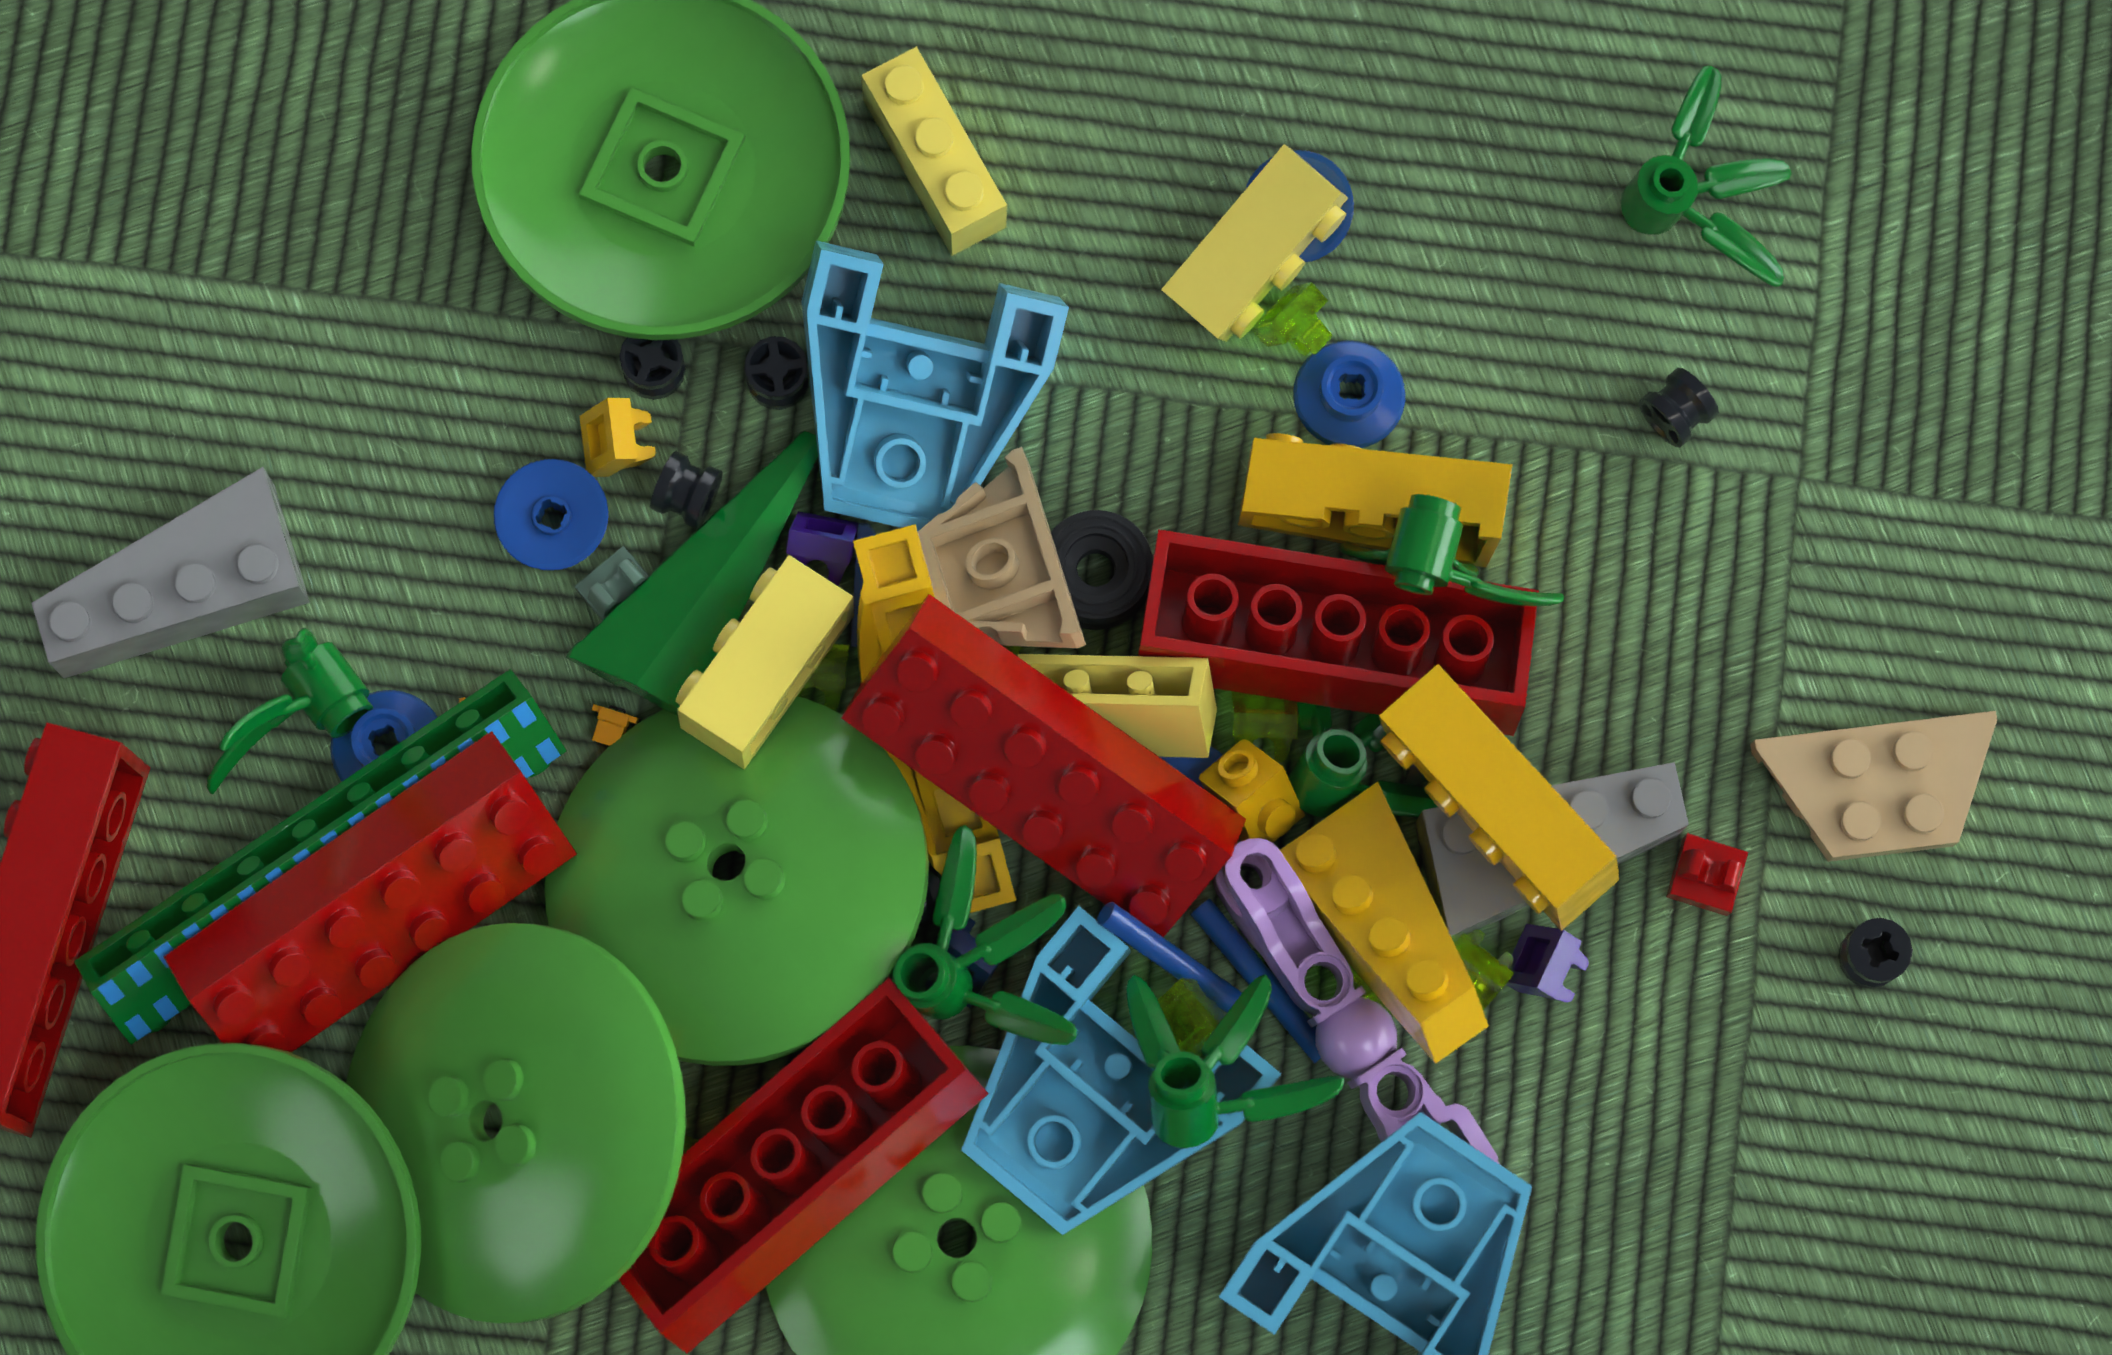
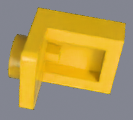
M1247 739L1240 740L1199 776V780L1205 790L1246 818L1240 834L1241 842L1247 839L1261 838L1273 843L1279 837L1285 835L1294 824L1305 816L1304 811L1300 809L1299 800L1284 767Z

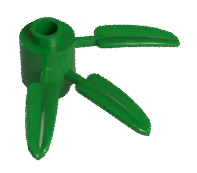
M1710 65L1704 66L1695 76L1672 125V136L1678 140L1672 156L1659 155L1649 159L1625 187L1621 196V210L1624 219L1632 229L1639 233L1657 235L1669 231L1684 216L1702 229L1701 237L1705 242L1770 286L1779 287L1784 281L1783 269L1775 257L1754 236L1723 213L1716 212L1708 219L1691 207L1696 200L1697 194L1709 192L1715 199L1728 198L1775 186L1789 180L1792 174L1789 165L1783 160L1770 158L1748 159L1710 166L1704 172L1705 181H1697L1694 171L1683 161L1688 146L1698 147L1705 140L1719 100L1722 75L1717 68Z
M1424 494L1411 495L1408 507L1400 509L1390 549L1385 551L1369 550L1358 547L1348 541L1341 543L1339 546V551L1344 555L1357 558L1362 562L1385 565V570L1396 576L1394 582L1396 587L1415 594L1431 595L1434 587H1446L1448 582L1451 581L1465 586L1464 590L1471 595L1500 603L1522 606H1551L1562 603L1564 600L1562 593H1538L1515 590L1493 585L1477 578L1479 571L1474 564L1460 563L1455 559L1463 530V524L1458 521L1461 507L1451 501Z
M302 628L297 633L296 638L287 639L282 643L281 652L285 658L284 664L287 669L282 674L281 682L293 696V699L289 694L273 698L247 713L227 731L222 741L218 744L219 750L225 752L216 762L207 778V789L210 794L215 793L228 773L252 746L296 711L303 710L318 730L326 729L332 738H339L350 733L359 718L373 710L372 704L367 699L369 696L368 688L332 642L318 645L313 633L308 628Z
M1295 702L1298 725L1303 730L1312 729L1313 738L1306 746L1288 778L1299 800L1301 810L1313 816L1328 817L1345 805L1352 795L1358 796L1370 787L1369 785L1360 784L1367 771L1365 747L1368 746L1373 752L1381 751L1384 746L1380 740L1387 733L1383 730L1379 715L1368 714L1353 729L1354 734L1343 729L1329 730L1332 727L1330 707ZM1383 780L1377 781L1393 815L1419 817L1422 810L1438 807L1426 793L1424 787Z
M966 825L959 827L953 835L947 853L933 912V923L940 927L937 944H918L907 949L898 958L894 966L892 976L894 984L921 1014L931 1019L942 1020L951 1018L960 1013L969 1003L986 1010L985 1020L989 1025L1009 1033L1053 1045L1066 1046L1074 1042L1078 1033L1075 1025L1047 1008L1005 991L995 992L991 999L972 992V977L967 966L981 958L988 965H997L1039 938L1064 914L1066 900L1061 894H1052L1040 899L982 931L975 939L977 947L958 958L948 953L952 930H962L968 923L976 876V837Z
M1266 974L1257 977L1249 984L1206 1040L1201 1049L1202 1054L1206 1056L1204 1060L1193 1053L1180 1051L1164 1012L1147 982L1136 975H1133L1128 981L1126 988L1127 1003L1135 1036L1147 1066L1154 1069L1149 1078L1153 1129L1164 1143L1177 1148L1196 1147L1208 1141L1215 1134L1219 1124L1218 1115L1243 1111L1244 1118L1249 1122L1271 1120L1321 1105L1337 1096L1342 1090L1345 1079L1340 1075H1332L1244 1092L1240 1099L1217 1102L1215 1076L1212 1069L1218 1061L1223 1065L1234 1063L1254 1034L1267 1008L1272 992L1271 981Z

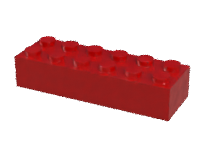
M1158 529L1138 656L1208 658L1214 689L1377 715L1382 714L1423 676L1439 664L1504 735L1514 736L1526 705L1537 606L1506 604L1477 597L1467 593L1464 590L1465 586L1451 581L1448 582L1446 587H1434L1431 595L1415 594L1394 585L1396 576L1388 573L1385 570V565ZM1487 582L1505 588L1539 593V590Z
M930 594L927 595L860 684L841 717L845 722L1105 905L1109 902L1115 903L1162 937H1165L1231 858L1246 818Z
M46 722L42 737H36L31 742L27 751L24 772L29 777L21 800H14L7 812L4 823V836L8 838L0 862V1130L29 1138L32 1137L83 979L74 961L93 948L151 769L122 742Z
M491 731L164 956V959L189 1002L222 1043L262 1045L292 1053L393 983L413 962L427 951L451 937L468 931L576 856L577 853L521 770Z
M888 978L682 1155L678 1179L658 1229L645 1250L618 1280L657 1331L688 1354L989 1093L925 1017L911 1004L894 982Z

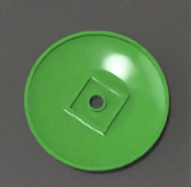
M571 0L532 26L514 44L499 64L479 106L471 149L472 177L483 223L498 253L522 284L556 311L583 325L605 333L648 340L685 339L728 329L753 318L788 294L808 274L815 242H830L843 212L850 173V147L846 117L838 92L828 71L812 48L793 28L780 17L752 0ZM659 155H668L675 158L681 165L679 173L669 181L660 182L651 179L646 174L645 167L652 158Z
M798 696L795 698L745 770L681 729L678 715L670 713L665 709L661 710L624 733L620 739L609 746L595 760L571 793L559 817L557 825L577 855L545 876V904L549 927L566 930L590 940L608 951L628 968L655 1002L667 1025L678 1060L711 1066H740L774 1060L808 1048L888 978L892 980L894 966L898 958L911 947L924 911L928 889L929 858L925 829L914 795L898 766L884 748L841 719L842 714L809 699ZM732 851L745 855L744 869L736 878L728 881L714 878L713 867L721 855Z
M493 924L463 932L427 951L393 982L368 1019L357 1043L349 1067L346 1084L366 1101L387 1127L403 1156L411 1176L421 1224V1258L415 1293L434 1306L464 1318L491 1323H524L548 1319L572 1311L591 1301L612 1286L633 1265L658 1229L678 1179L684 1148L686 1125L685 1095L676 1049L662 1015L640 981L623 963L608 951L590 940L569 931L537 924ZM492 1104H496L502 1115V1126L497 1136L491 1139L485 1132L483 1121L487 1109Z
M215 1043L187 1047L151 1059L115 1080L87 1106L64 1137L47 1174L38 1208L36 1263L39 1285L47 1314L55 1334L67 1355H389L405 1325L413 1303L419 1277L421 1224L417 1198L403 1156L387 1127L366 1101L333 1073L312 1061L290 1052L262 1045ZM234 1222L244 1224L251 1232L253 1239L250 1253L242 1260L230 1255L224 1244L225 1232Z
M949 1046L979 1083L986 1088L1000 1050L976 1046ZM978 1103L766 1286L770 1305L778 1325L795 1355H1117L1133 1329L1143 1304L1150 1276L1152 1223L1145 1187L1143 1185L1064 1235L1060 1234L961 1151L979 1106ZM953 1220H961L968 1223L976 1234V1244L973 1250L966 1256L959 1258L946 1255L940 1249L937 1242V1236L941 1227Z

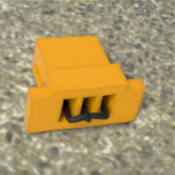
M593 704L592 711L598 712V722L592 741L611 746L626 733L630 723L638 724L639 718L625 714V709L613 705L605 708Z

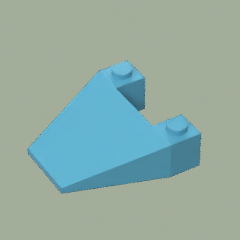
M816 241L801 303L824 510L900 528L916 524L917 531H919L936 515L952 508L957 497L975 482L981 486L1054 369L1069 307L1060 297L999 283L984 344L871 318L884 265L877 254Z
M1080 906L1075 909L1037 955L1021 998L1047 1008L1069 1020L1077 1029V1037L1074 1042L1065 1046L1047 1044L1007 1032L985 1088L989 1094L980 1101L961 1151L1062 1235L1239 1127L1245 1120L1243 1111L1218 1115L1219 1124L1215 1134L1205 1143L1192 1148L1173 1147L1159 1139L1153 1129L1149 1095V1078L1154 1069L1147 1066L1137 1039L1091 1002L1128 957L1131 950L1114 934L1099 925L1097 920ZM1248 1045L1245 1046L1234 1063L1223 1065L1218 1061L1212 1069L1215 1076L1217 1102L1240 1099L1241 1095L1246 1091L1272 1087L1281 1076L1277 1069Z
M1420 1112L1256 1239L1219 1294V1298L1275 1335L1312 1279L1419 1351L1417 1355H1488L1532 1186Z

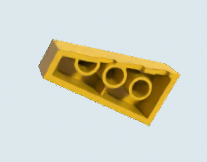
M1282 433L1267 434L1266 439H1253L1238 526L1337 543L1348 541L1356 546L1385 551L1391 547L1400 509L1408 507L1411 495L1424 494L1451 501L1461 507L1458 521L1463 524V530L1455 559L1460 563L1474 564L1475 566L1486 568L1502 538L1513 464L1369 450L1348 444L1303 443L1304 441L1299 437Z
M1439 664L1379 715L1383 730L1387 733L1380 742L1389 754L1405 770L1412 764L1418 768L1430 782L1424 787V790L1433 802L1449 818L1457 813L1473 831L1468 835V838L1478 851L1494 866L1500 861L1515 878L1516 881L1512 885L1518 894L1536 913L1540 914L1544 911L1560 931L1564 930L1619 881L1618 863L1615 853Z
M1378 782L1280 849L1306 889L1315 911L1346 961L1435 1064L1488 1027L1473 982Z

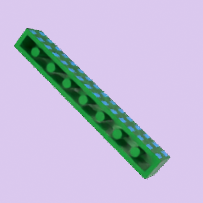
M509 669L98 944L74 962L90 993L132 1045L145 1035L161 1030L170 1022L173 1016L191 1005L165 961V955L492 731L526 779L545 771L553 760L567 752L566 748L533 697L514 672Z

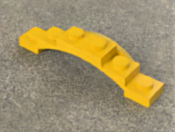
M916 524L853 541L864 582L859 598L857 618V649L861 683L927 595L930 594L935 597ZM886 751L898 766L914 795L925 829L929 862L941 876L956 830L966 825L975 835L977 863L970 913L1017 901L997 828Z

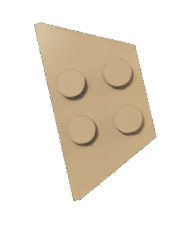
M1016 448L1004 457L1008 467L983 488L975 482L957 497L952 508L936 515L918 531L934 596L1002 646L1079 648L1085 646L1086 643L1034 477L1023 448Z
M1996 711L1757 739L1750 746L1754 758L1758 763H1764L1784 793L1781 796L1795 816L1803 819L1810 828V837L1828 862L1953 847L1959 843L1996 726L1997 715Z

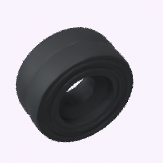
M1103 510L1083 511L1061 521L1051 531V535L1080 627L1090 630H1102L1118 626L1129 620L1144 604L1149 589L1153 555L1144 534L1125 517ZM1090 554L1104 555L1114 566V576L1105 585L1090 586L1084 583L1078 575L1077 566L1079 562Z

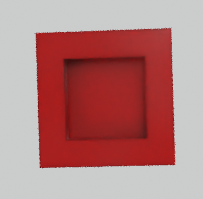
M1687 833L1681 843L1666 897L1728 916L1733 910L1749 852Z

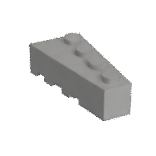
M261 467L32 602V607L49 664L63 678H68L310 603L275 485L264 467Z
M1675 762L1552 785L1561 797L1615 853L1618 864L1676 838L1689 825ZM1439 807L1422 810L1415 822V828L1428 888L1453 942L1468 933L1497 922L1528 906L1512 885L1516 881L1515 878L1500 861L1495 866L1492 865L1468 838V835L1473 831L1457 813L1449 818Z

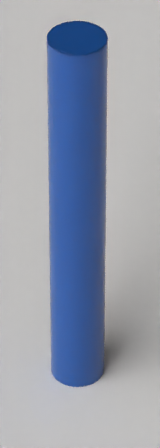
M1211 899L1205 901L1191 913L1192 918L1248 985L1261 975L1266 974L1271 981L1272 992L1267 1008L1314 1064L1318 1062L1321 1057L1316 1047V1026L1310 1027L1307 1022L1310 1019L1308 1015L1291 1000L1278 979Z
M1109 902L1100 911L1097 918L1099 925L1226 1013L1242 994L1240 990L1115 903Z

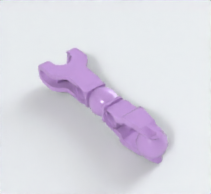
M1253 838L1239 842L1234 847L1231 858L1213 878L1216 894L1240 931L1268 964L1291 1000L1301 1010L1313 1016L1307 1022L1311 1028L1316 1026V1047L1322 1061L1334 1073L1351 1079L1347 1082L1351 1089L1359 1086L1361 1104L1374 1125L1380 1141H1384L1421 1112L1439 1125L1441 1123L1447 1124L1454 1135L1500 1164L1498 1162L1499 1157L1470 1111L1457 1103L1446 1106L1442 1099L1433 1092L1423 1076L1413 1066L1402 1062L1401 1058L1407 1054L1403 1048L1396 1050L1397 1028L1391 1014L1380 1003L1362 997L1366 993L1362 986L1354 989L1353 973L1348 962L1320 920L1306 889L1281 851L1266 839ZM1241 866L1251 867L1257 871L1262 881L1261 888H1249L1240 875ZM1322 966L1334 974L1336 991L1330 1000H1318L1307 992L1305 975L1310 967ZM1384 1075H1395L1406 1084L1408 1099L1399 1111L1385 1108L1378 1099L1377 1086Z

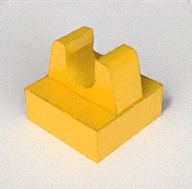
M606 398L579 416L586 470L593 477H610L621 469L640 466L656 455L655 447L639 446L636 444L634 430L643 429L652 423L649 412L631 408L630 398Z

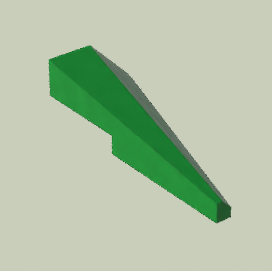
M801 431L794 438V441L769 465L754 475L750 482L726 505L720 507L651 572L652 575L624 601L617 604L607 614V617L582 641L577 642L569 650L566 658L617 687L624 686L668 712L678 715L677 709L680 705L676 703V697L682 685L695 670H699L702 673L705 672L717 655L713 651L717 637L731 619H739L818 457L816 435L807 431Z

